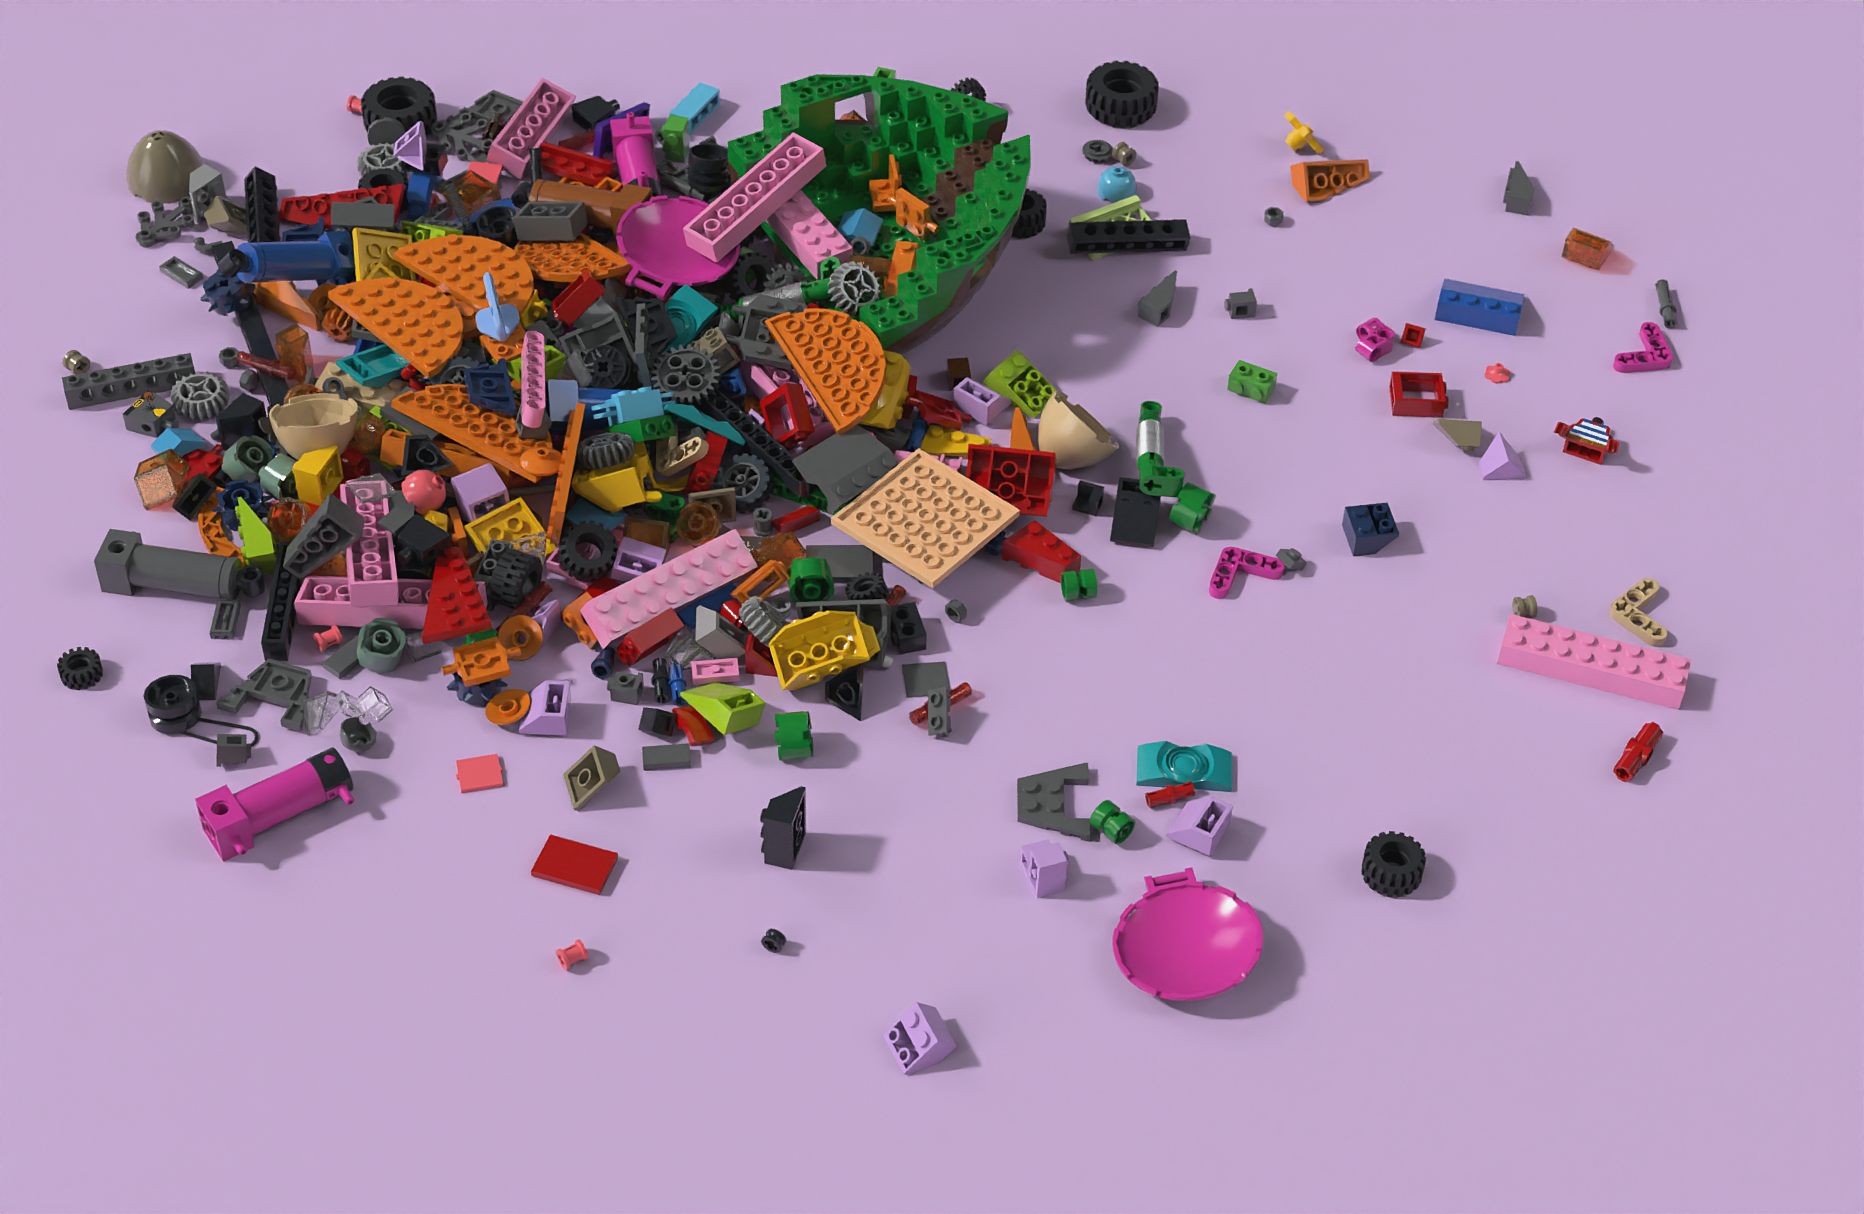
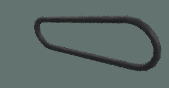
M200 718L199 720L252 731L255 738L251 743V747L258 740L257 731L249 726ZM186 731L180 732L183 735L217 744V740Z

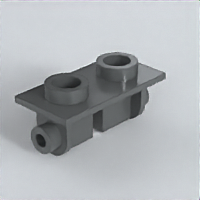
M947 686L928 690V736L940 734L941 737H949V733L952 732L950 716H948L951 694H949Z

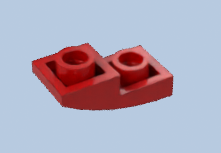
M686 706L672 709V713L677 714L676 723L679 731L685 730L691 747L711 744L715 740L706 720L694 707Z

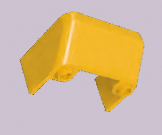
M644 441L634 443V453L648 454ZM648 455V464H650V470H651V472L654 473V469H653V467H652V464H651V461H650V458H649V455ZM630 460L618 466L588 470L578 465L571 482L574 492L600 508L610 511V513L620 511L625 506L646 500L635 467L627 468L630 465Z

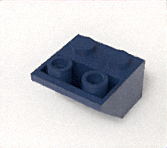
M1388 502L1345 507L1342 527L1353 556L1375 554L1399 537V531Z

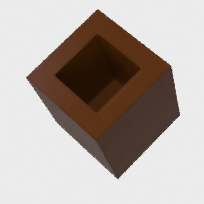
M968 357L947 359L949 391H954V388L966 377L971 379Z

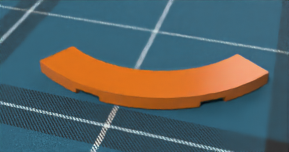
M217 487L201 507L198 514L201 539L210 554L240 558L243 568L247 567L241 549L232 542H229L222 528L221 512H212L211 510L219 506L218 498L215 494L224 490Z

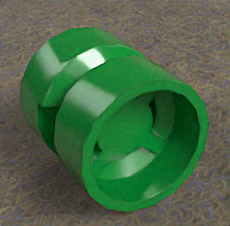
M1094 569L1080 570L1079 573L1075 571L1061 572V590L1064 600L1078 599L1080 595L1082 598L1097 596V579Z
M1105 800L1100 803L1090 817V824L1099 832H1104L1105 837L1117 845L1124 842L1130 836L1136 823L1135 819L1126 812H1121V809L1111 800Z

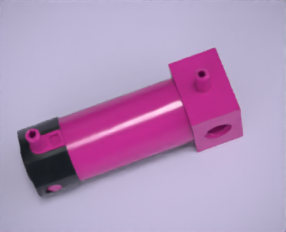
M629 112L625 119L610 120L612 153L614 162L619 167L622 186L630 184L652 188L653 197L664 196L654 157L653 132L649 116L635 117L633 112Z
M332 747L232 794L227 785H224L196 798L195 802L202 830L224 862L234 856L244 855L249 849L254 848L252 836L340 796L346 805H352L355 799L350 793L353 790V782L348 768L339 752Z

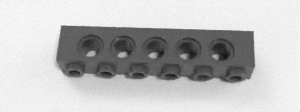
M191 353L70 375L62 377L68 408L72 410L139 397L147 390L154 393L170 391L172 386L176 385V381L182 380V376L189 377L190 373L195 375V369Z

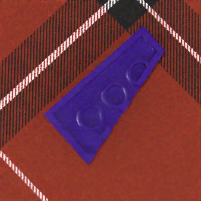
M646 102L640 103L596 124L593 156L603 158L604 153L612 152L610 120L625 119L629 112H633L635 117L649 116L650 104Z

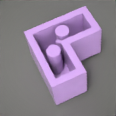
M1049 839L1021 846L1020 862L1036 897L1040 898L1065 891V881L1068 880L1067 865H1069V857L1066 851H1062L1059 842L1051 844Z

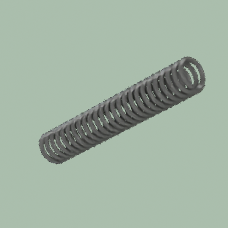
M452 183L448 186L444 184L443 187L449 197L448 199H450L451 205H453L452 208H454L459 222L464 223L463 228L466 236H475L477 234L476 230H473L472 221H469L470 218H468L469 215H467L464 204H461L463 201H460L461 198H459L460 195H458L459 192H457L455 184Z

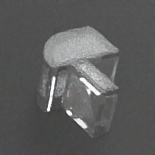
M371 686L358 698L343 690L335 696L340 704V711L347 718L359 717L362 724H368L369 722L371 725L377 724L393 711L385 694Z

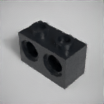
M427 143L423 171L401 160L402 170L441 176L448 162L446 146Z
M915 602L891 606V640L893 646H897L899 654L926 650L927 634Z

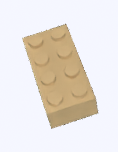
M328 362L313 388V394L323 392L322 385L327 378L336 377L340 379L344 385V393L360 405L361 413L358 415V419L361 420L374 406L377 405L382 408L407 386L410 387V382L391 379L382 387H366L339 368L336 363ZM330 385V386H329V388H330L331 391H333V392L336 391L335 386H333V385Z

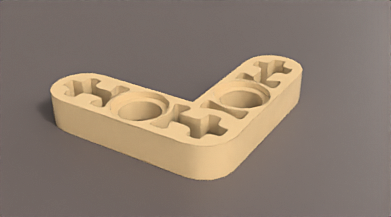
M673 421L675 436L656 440V470L665 476H671L702 459L709 449V444L700 437H694L678 446V425Z
M1644 578L1613 601L1609 615L1614 621L1647 644L1660 647L1666 641L1667 630L1640 611L1656 598L1659 584L1651 578ZM1629 598H1637L1640 602H1632ZM1636 620H1637V621H1640V622H1642L1644 625H1642V626L1635 625V624L1633 623V621H1636Z

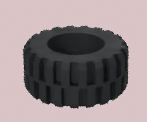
M1119 60L1112 63L1106 62L1102 66L1096 67L1087 78L1085 105L1090 115L1104 125L1109 124L1111 127L1120 126V128H1125L1126 126L1135 127L1137 124L1141 125L1146 120L1148 121L1156 112L1159 83L1153 72L1149 71L1145 66H1140L1139 63L1119 62Z
M399 76V78L390 77L388 80L382 79L377 84H372L361 98L363 123L367 133L369 126L375 120L389 117L401 122L406 132L419 121H422L426 136L431 133V127L437 121L434 93L428 85L420 80L416 81L415 78L409 77L408 79Z

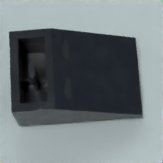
M1119 477L1110 542L1154 547L1161 496L1143 493L1140 489V479Z

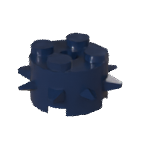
M218 268L216 273L203 283L205 295L201 297V301L210 302L209 312L214 310L217 314L228 316V313L234 311L240 313L251 303V292L256 289V284L243 282L237 275L233 278L226 277Z
M246 479L235 480L227 483L226 488L222 492L215 494L218 498L219 506L211 510L212 512H221L223 524L228 525L230 530L238 531V526H241L235 511V506H239L238 497H242L260 520L269 514L266 510L265 502L273 497L263 496V491L258 483L254 485L248 483Z
M456 672L452 673L454 680L447 686V689L449 691H456L460 701L486 707L489 701L501 692L502 687H507L508 684L499 678L465 687L462 677Z

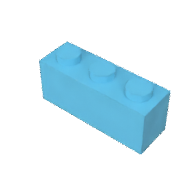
M700 82L670 111L669 115L688 117L689 135H691L720 105V89Z

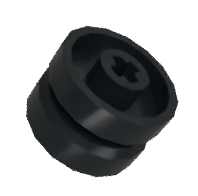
M167 675L154 680L146 687L143 696L151 726L156 731L165 734H176L187 731L200 720L202 710L195 683L189 677Z

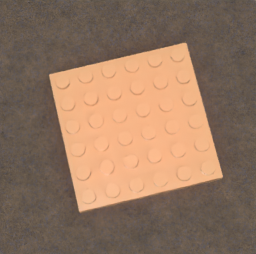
M918 448L831 518V524L933 589L1017 519L1020 510Z

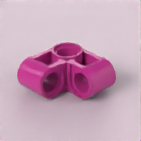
M1373 317L1356 328L1360 342L1355 347V350L1370 362H1374L1392 351L1394 331L1383 324L1378 318Z

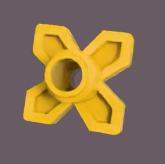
M1288 111L1284 117L1295 129L1287 135L1286 143L1294 151L1300 150L1308 143L1318 155L1323 152L1324 148L1312 136L1314 131L1307 124L1303 126Z

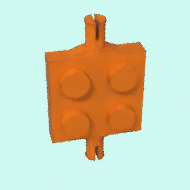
M902 187L896 190V197L893 194L887 197V202L896 208V223L910 231L914 236L926 241L930 238V230L935 234L940 232L941 227L931 220L930 206Z
M497 636L452 648L455 663L441 666L443 676L457 672L462 677L465 687L510 676L511 671L508 659L521 656V650L519 646L505 650Z

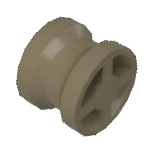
M1125 142L1118 143L1112 152V157L1117 161L1120 160L1123 166L1132 164L1137 155L1136 150L1129 148Z
M70 350L63 358V366L67 370H71L75 375L86 373L90 367V360L77 350Z
M1533 595L1523 599L1521 597L1513 598L1512 607L1514 615L1528 616L1529 618L1537 616V602Z

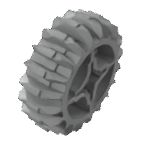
M388 142L386 144L379 143L376 146L372 144L371 148L366 147L365 151L360 152L357 161L361 177L365 173L377 170L378 168L396 169L398 172L404 173L406 177H408L409 171H403L401 160L393 156L395 143L389 145Z
M854 261L846 262L837 267L830 276L831 281L828 282V286L831 289L828 291V294L833 295L831 301H835L837 303L835 308L841 307L843 313L848 311L850 317L854 315L856 318L860 317V307L880 301L879 298L883 295L879 291L883 287V285L878 284L880 278H875V271H869V265L863 267L862 262L857 264ZM845 276H852L851 280L844 281ZM867 298L865 303H859V299Z
M207 371L204 374L198 372L195 375L190 373L189 377L182 376V380L176 381V385L172 386L170 397L172 406L179 416L183 415L185 419L191 418L193 421L200 418L202 421L203 418L208 417L211 419L212 415L218 416L219 411H224L225 407L228 406L230 393L228 385L222 377H217L215 373L209 375Z
M757 596L746 600L739 609V616L744 625L767 647H769L768 642L784 626L789 625V622L785 620L784 616L773 605L771 606L767 601Z

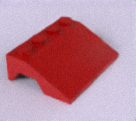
M968 444L966 477L1019 509L1022 515L1048 517L1055 479L1056 453Z

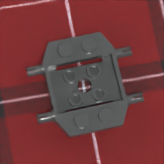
M760 294L749 303V306L733 305L732 313L742 314L745 318L742 335L735 337L726 334L725 339L729 344L737 345V349H739L738 354L744 361L789 370L794 369L777 341L770 338L773 335L767 328L765 320L786 312H790V314L804 312V309L808 308L802 302ZM758 316H763V317H768V318H762V319H761V318H757V317H758Z

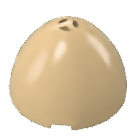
M1056 389L1041 413L1038 428L1040 451L1055 452L1057 458L1056 468L1066 470L1095 465L1115 452L1119 445L1117 442L1113 444L1110 441L1112 435L1078 403L1075 405L1067 401L1069 396Z
M319 393L290 398L289 403L281 407L280 404H276L270 410L269 418L279 443L293 458L299 461L304 453L333 445L338 446L339 454L341 455L349 447L355 435L359 410L357 402L352 398H349L347 401L341 399L339 394Z

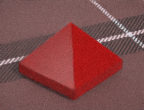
M1406 323L1400 343L1421 348L1426 328Z

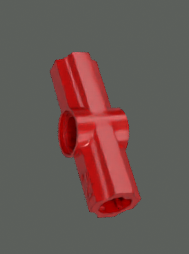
M1654 722L1645 723L1637 736L1629 740L1622 757L1613 769L1619 780L1624 782L1627 780L1631 781L1640 767L1648 763L1655 746L1663 736L1660 725Z

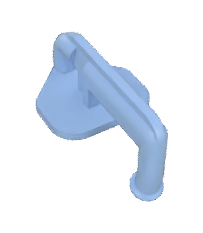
M486 272L483 280L487 292L486 298L489 301L490 307L482 309L476 314L477 327L479 332L503 342L519 325L520 318L518 310L513 304L499 305V294L496 292L493 276Z

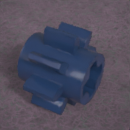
M1001 531L984 545L986 547L985 553L993 556H998V553L1002 554L1003 540L1007 539L1004 537L1006 532Z

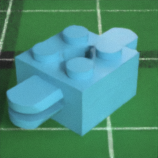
M651 386L634 391H621L612 394L611 399L606 400L605 404L592 406V411L603 409L607 411L595 414L593 418L596 420L608 417L609 426L638 419L664 415L663 407L667 404H676L675 400L662 402L661 399L674 397V392L660 394L659 389L652 390Z

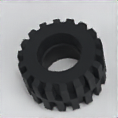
M378 168L377 170L365 173L360 178L358 189L405 184L406 187L399 214L408 209L409 199H407L409 183L404 173L398 172L396 169Z
M1026 188L1020 214L1011 237L1029 238L1030 236L1038 235L1045 228L1047 204L1043 195L1037 194V191H1031Z
M760 252L739 254L736 264L724 275L725 280H722L723 285L726 284L727 286L725 291L726 293L730 292L729 297L732 300L736 299L737 302L742 297L761 293L767 288L763 282L768 281L766 274H773L771 268H774L773 266L775 265L773 261H768L770 257L767 255L762 256ZM748 268L754 271L757 278L756 286L753 290L748 287L745 281V273Z
M584 520L580 521L579 525L573 524L571 529H567L559 548V561L563 563L562 568L564 571L569 570L568 575L570 577L575 575L578 581H582V578H586V582H591L592 578H595L597 581L601 579L602 575L605 577L609 570L612 569L617 556L618 544H615V535H610L611 530L603 528L604 524L599 523V525H595L593 520L586 524ZM584 542L592 543L599 549L601 556L594 560H586L578 555L575 547Z
M516 549L507 550L497 562L491 577L490 597L492 601L518 611L526 608L535 597L540 586L542 577L541 560L538 557Z
M1389 831V834L1382 832L1379 833V837L1373 836L1371 842L1368 841L1362 861L1361 874L1364 876L1363 880L1365 883H1370L1369 888L1378 890L1377 893L1381 895L1383 893L1388 894L1387 897H1393V895L1403 897L1404 893L1409 895L1419 887L1426 857L1424 849H1421V844L1418 841L1414 842L1412 836L1407 837L1404 836L1405 833L1400 832L1396 834L1394 831ZM1386 862H1394L1401 866H1393Z

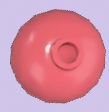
M417 470L404 478L405 480L402 482L403 494L409 504L413 502L417 506L414 510L418 513L426 515L428 510L436 511L444 503L446 489L445 482L441 476L429 470Z

